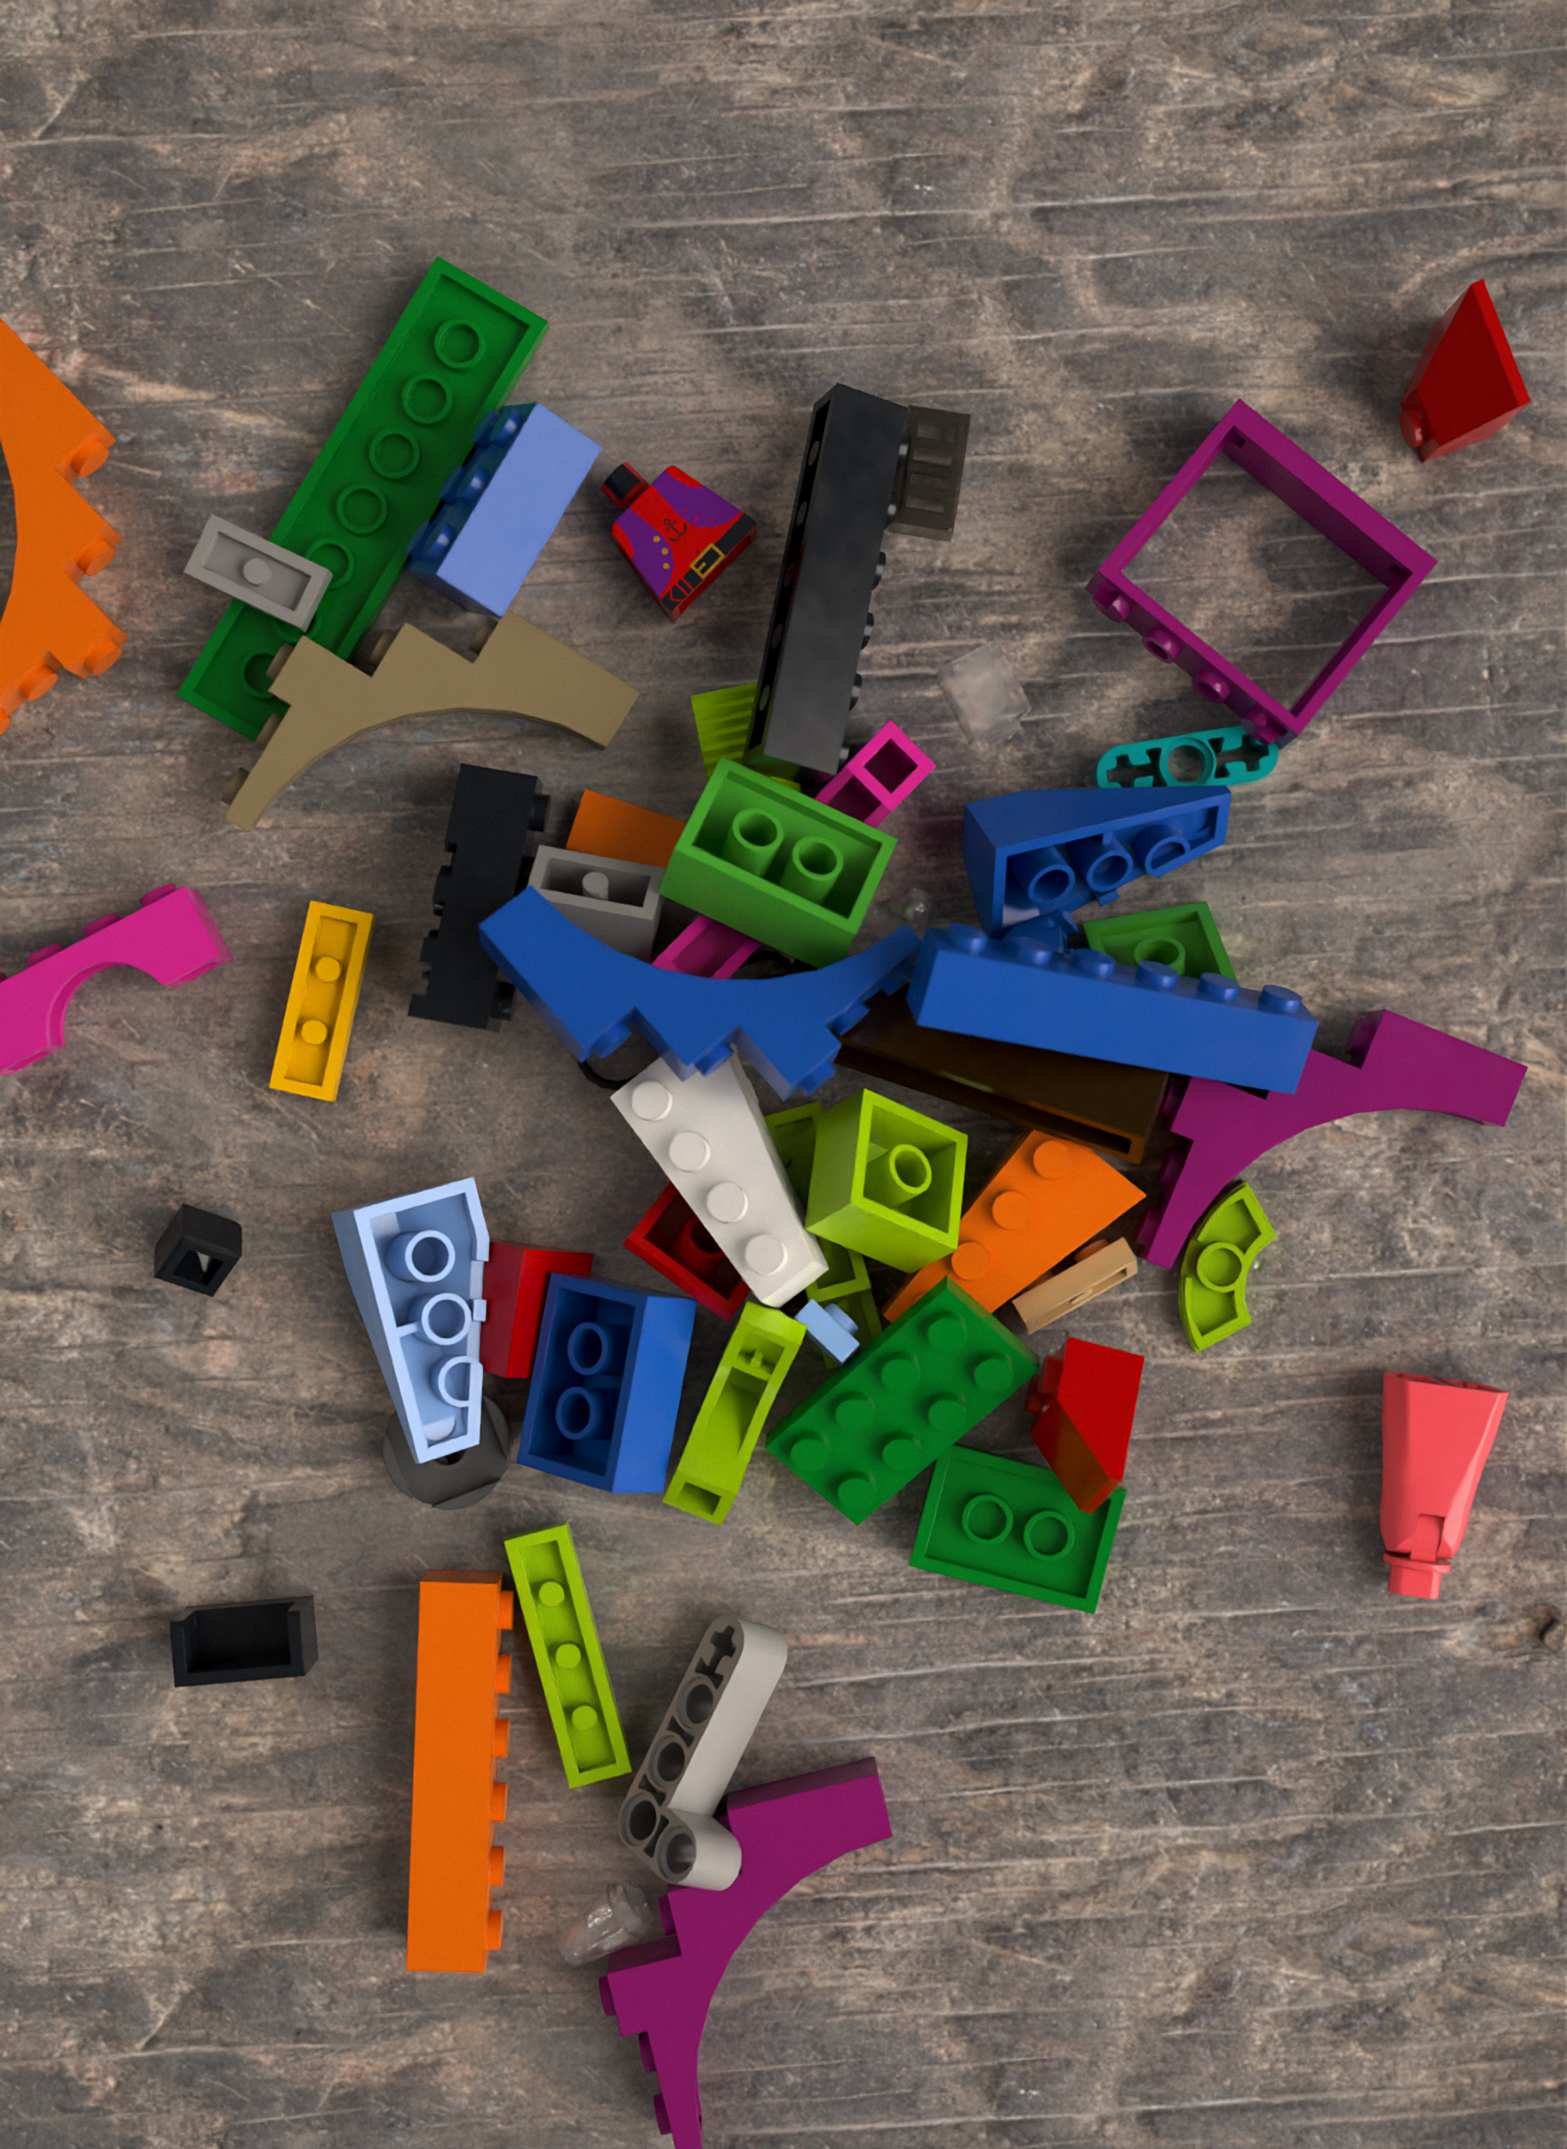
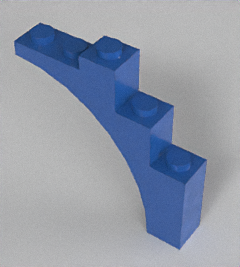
M532 885L479 925L480 946L580 1063L595 1052L600 1058H604L616 1050L631 1035V1031L627 1026L632 1023L682 1082L697 1071L703 1077L712 1074L733 1055L734 1051L729 1045L734 1043L783 1101H786L799 1089L806 1097L811 1095L836 1073V1069L831 1063L835 1060L841 1043L830 1030L833 1029L841 1036L868 1013L869 1009L863 1003L879 990L883 989L890 996L905 985L913 977L915 969L913 963L919 954L922 944L921 939L906 924L866 951L819 970L767 980L709 979L660 969L611 949L568 921Z

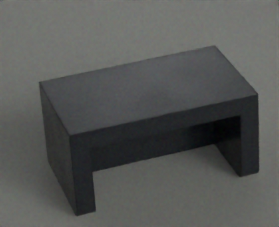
M313 1595L187 1606L170 1622L175 1688L305 1676L319 1658Z

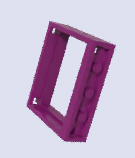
M1239 398L1099 567L1084 589L1093 596L1092 601L1103 615L1118 623L1124 621L1143 637V645L1154 657L1165 663L1170 664L1174 662L1193 678L1191 680L1192 685L1204 698L1215 704L1224 703L1242 718L1241 724L1249 735L1266 745H1271L1274 742L1281 750L1299 736L1438 561ZM1221 452L1229 456L1387 586L1288 710L1121 574Z

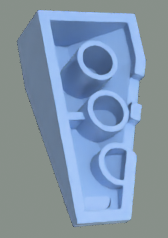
M474 1177L405 1192L331 1212L349 1283L415 1463L420 1464L478 1445L480 1439L483 1365L479 1362L481 1321H486L487 1301L482 1300L484 1261H489L490 1238Z

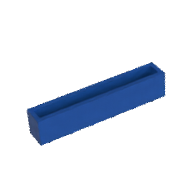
M950 924L947 930L926 926L906 998L917 1025L1292 1095L1295 1094L1319 1024L1301 1002V996L1281 986L1264 985L1262 991L1242 988L1233 979L1215 973H1203L1200 979L1180 976L1173 968L1153 961H1141L1138 967L1115 963L1112 957L1096 950L1077 949L1075 955L1052 951L1048 944L1025 936L1013 937L1012 943L990 939L985 932L964 924Z

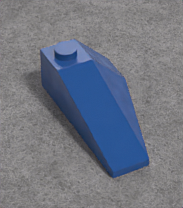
M1226 785L1023 790L965 804L962 855L982 931L987 934L988 938L1002 941L1006 933L1017 924L1033 917L1059 911L1071 913L1094 900L1102 907L1119 898L1117 888L1148 873L1153 877L1159 878L1225 843L1232 792Z

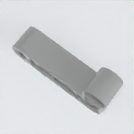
M730 1615L720 1616L711 1623L622 1803L618 1815L620 1839L654 1873L670 1884L722 1891L731 1886L738 1876L741 1867L739 1842L730 1831L712 1816L785 1667L788 1647L784 1635L778 1629Z

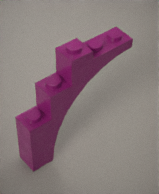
M1382 1009L1369 1011L1367 1019L1360 1017L1354 1024L1345 1047V1052L1352 1055L1349 1064L1310 1048L1294 1095L1257 1088L1255 1095H1252L1216 1080L1184 1074L1181 1075L1179 1081L1171 1078L1166 1086L1164 1099L1158 1113L1165 1116L1160 1130L1183 1140L1179 1150L1174 1147L1168 1150L1161 1164L1157 1182L1163 1184L1164 1188L1156 1208L1147 1206L1139 1219L1133 1238L1134 1242L1141 1244L1136 1256L1170 1270L1193 1224L1221 1189L1264 1152L1308 1128L1356 1113L1393 1109L1441 1112L1485 1126L1504 1127L1528 1067Z
M875 1757L729 1792L727 1794V1814L718 1816V1822L734 1835L741 1849V1867L732 1885L722 1891H711L668 1883L667 1895L658 1897L660 1916L666 1936L677 1935L610 1952L606 1976L599 1977L602 2006L606 2017L617 2016L621 2037L639 2033V2046L646 2073L657 2071L662 2092L661 2094L654 2095V2108L661 2135L672 2133L675 2149H703L704 2122L697 2080L698 2048L711 1999L734 1952L761 1916L801 1879L845 1853L893 1837Z

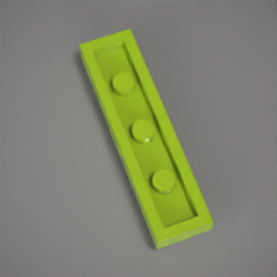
M568 1520L507 1536L504 1544L570 1789L631 1773L633 1762Z

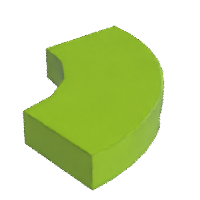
M1244 1180L1229 1188L1204 1212L1195 1225L1182 1255L1177 1287L1178 1306L1185 1335L1195 1353L1206 1349L1252 1323L1245 1301L1247 1273L1258 1252L1277 1237L1248 1182Z

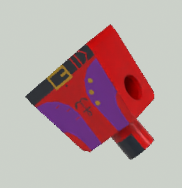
M625 462L609 475L600 489L623 512L609 529L612 542L664 614L673 623L757 538V523L751 517L673 465L666 468L650 485Z

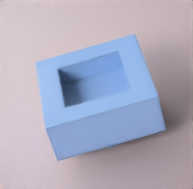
M811 1299L794 1317L796 1321L808 1325L805 1335L840 1368L860 1352V1343L853 1338V1335L859 1330L858 1326L834 1303L831 1302L824 1310L817 1302Z

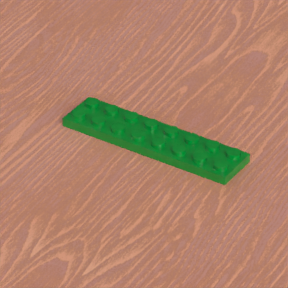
M439 256L436 257L268 541L328 569L333 574L306 633L233 599L177 692V697L251 741L256 742L271 715L276 712L284 717L290 708L270 694L269 689L274 680L266 676L270 664L285 642L296 647L300 638L304 635L351 664L412 559V556L407 553V548L413 535L426 520L431 523L434 522L445 503L439 497L445 481L458 465L467 466L478 445L472 442L477 427L490 410L495 409L499 412L500 408L505 405L550 329L547 320Z

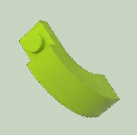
M747 1300L741 1315L738 1316L694 1419L663 1497V1503L722 1526L738 1494L767 1415L801 1346L808 1325L789 1318L779 1310L765 1308Z

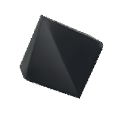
M183 1203L155 1246L154 1278L213 1297L242 1256L241 1225L236 1221Z

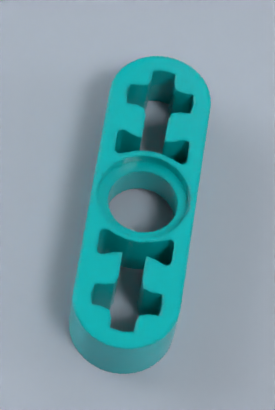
M1242 725L1113 747L1101 756L1095 764L1092 779L1095 789L1121 788L1118 782L1109 783L1106 777V773L1116 767V759H1124V763L1129 769L1141 768L1151 763L1146 753L1156 752L1154 770L1156 778L1162 787L1226 785L1227 788L1253 784L1269 775L1277 764L1279 748L1274 742L1271 745H1266L1257 741L1246 732ZM1242 738H1248L1251 748L1261 747L1263 757L1253 763V771H1247L1243 761L1224 763L1219 767L1220 772L1224 776L1223 778L1214 777L1216 756L1209 742H1218L1217 755L1230 753L1238 749L1242 744ZM1186 747L1194 750L1200 756L1202 772L1196 781L1190 783L1180 782L1170 774L1168 758L1173 750ZM1153 775L1135 779L1130 783L1129 788L1152 787Z

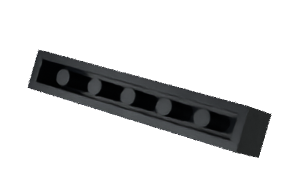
M840 383L832 387L813 406L741 765L751 770L809 787H814L836 776V773L840 772L848 757L850 738L844 732L848 712L856 705L862 687V676L856 673L860 650H863L867 645L874 625V615L868 612L872 590L879 584L885 569L886 555L880 551L884 530L890 525L897 507L898 496L896 492L892 491L895 471L903 463L909 446V434L904 432L908 407Z

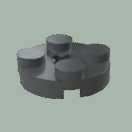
M482 1387L479 1444L459 1450L460 1458L458 1460L450 1461L449 1457L444 1455L420 1464L415 1463L396 1410L389 1420L388 1429L385 1431L382 1444L383 1458L386 1469L394 1484L411 1499L415 1497L420 1502L430 1504L432 1508L441 1510L462 1509L479 1502L489 1495L508 1469L513 1447L512 1428L501 1404Z

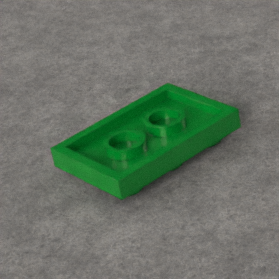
M954 1443L933 1462L908 1564L918 1569L1095 1614L1127 1490L1123 1486H1118L1092 1514L1079 1511L1052 1468Z

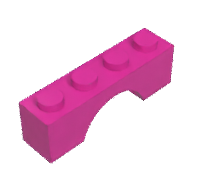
M174 883L159 887L139 900L143 907L142 909L120 919L118 913L104 916L83 928L82 931L86 938L65 949L61 943H56L33 953L25 960L29 968L8 979L4 973H0V1076H11L65 1047L64 1022L68 1005L78 988L96 973L115 966L132 965L147 972L162 985L178 988L233 959L199 892L185 886L177 890Z

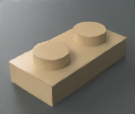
M1124 1237L1112 1244H1109L1107 1239H1101L1088 1245L1075 1255L1074 1260L1077 1264L1056 1276L1053 1275L1052 1271H1046L1020 1291L1021 1296L1012 1300L1016 1315L1028 1335L1138 1273L1137 1258Z

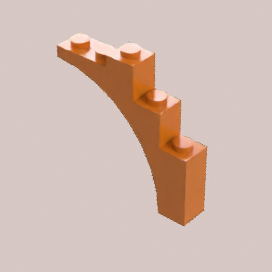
M1 318L0 441L14 488L17 547L11 592L0 622V736L11 724L12 719L9 715L26 699L29 701L36 700L51 689L58 679L56 671L62 665L83 680L91 673L94 676L99 675L118 660L122 653V649L119 646L130 637L77 582L85 574L92 576L104 569L116 553L113 547L123 539L71 484L79 475L85 477L100 468L108 458V448L117 439Z

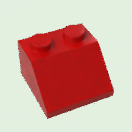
M1068 1336L1055 1356L1046 1355L1040 1375L1035 1374L1031 1377L1025 1398L1024 1410L1033 1413L1030 1436L1079 1511L1092 1514L1123 1480L1145 1356Z

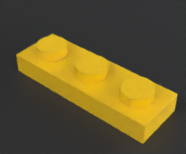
M310 900L269 1088L331 1102L336 1101L377 918L376 915Z

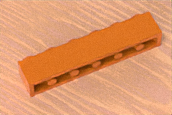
M428 1569L420 1581L406 1971L484 1973L491 1950H501L503 1910H492L493 1886H503L506 1849L505 1846H495V1822L506 1821L508 1783L497 1782L498 1758L508 1757L510 1718H499L500 1694H510L513 1667L512 1654L501 1653L502 1629L512 1630L515 1611V1592L504 1590L503 1571Z

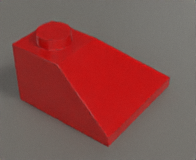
M1484 279L1471 283L1436 322L1400 403L1402 412L1399 415V422L1403 437L1411 448L1417 447L1422 463L1493 436L1531 402Z

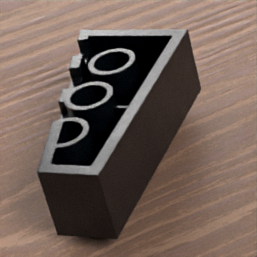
M461 763L445 837V852L452 853L450 866H441L432 898L434 916L441 917L439 930L431 929L428 937H424L419 965L422 966V979L428 980L425 995L412 993L407 1016L493 1032H500L501 1020L512 1021L518 989L513 983L508 982V977L480 946L479 925L527 888L535 857H531L535 831L545 833L551 807V795L542 794L543 783L538 776Z

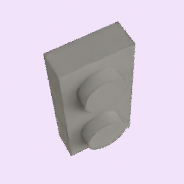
M214 514L210 515L183 571L189 578L306 633L333 577V574L328 569Z

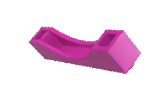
M890 720L814 799L876 828L936 765ZM700 914L651 965L664 970L709 979H728L762 942Z

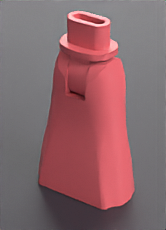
M1398 1371L1383 1372L1381 1414L1382 1489L1379 1523L1380 1533L1386 1548L1383 1554V1561L1391 1565L1387 1588L1389 1592L1399 1595L1438 1599L1442 1573H1450L1452 1563L1447 1559H1453L1465 1534L1478 1483L1497 1435L1509 1394L1508 1391L1477 1382L1441 1378V1381L1431 1376Z

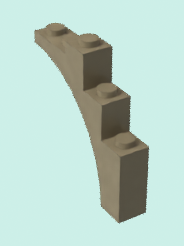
M508 608L499 622L488 616L468 648L478 654L474 663H471L406 621L398 634L387 629L368 659V663L377 668L372 677L302 635L296 647L285 642L267 670L266 676L274 680L269 689L270 694L290 708L284 717L274 712L263 727L255 745L264 751L252 771L248 772L241 767L230 781L221 798V801L230 806L223 818L244 831L251 833L278 796L319 759L365 733L410 718L457 712L508 715L560 729L603 751L608 747L639 696L640 691Z

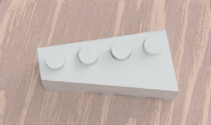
M731 1043L729 1046L734 1051L733 1055L709 1076L703 1077L697 1071L684 1082L659 1057L614 1093L610 1099L760 1302L779 1309L829 1270V1267L815 1234L804 1230L806 1221L805 1210L797 1192L792 1187L782 1162L784 1161L775 1139L769 1132L758 1106L759 1101L752 1084L742 1068L736 1053L738 1052L734 1043Z

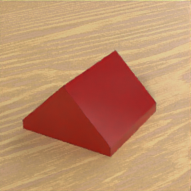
M672 1181L669 1182L623 1243L626 1248L727 1323L751 1290Z
M490 1238L489 1261H484L482 1300H487L486 1321H481L479 1362L483 1365L484 1372L505 1378H532L551 1272L591 1276L594 1253Z

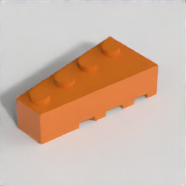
M1026 1127L961 1207L957 1250L911 1274L908 1273L880 1307V1311L885 1318L893 1323L947 1275L991 1314L1147 1195L1088 1147Z

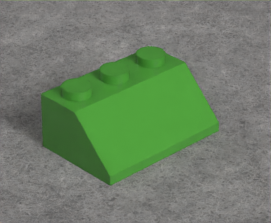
M721 756L673 850L657 893L817 969H821L843 960L898 839Z

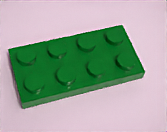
M946 1275L766 1435L765 1449L858 1526L1040 1370V1359L1035 1352Z

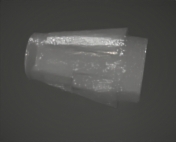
M625 1880L619 1885L609 1883L566 1929L557 1935V1945L560 1953L569 1965L579 1968L585 1963L592 1962L642 1941L646 1936V1930L654 1924L652 1907L642 1890L632 1881Z

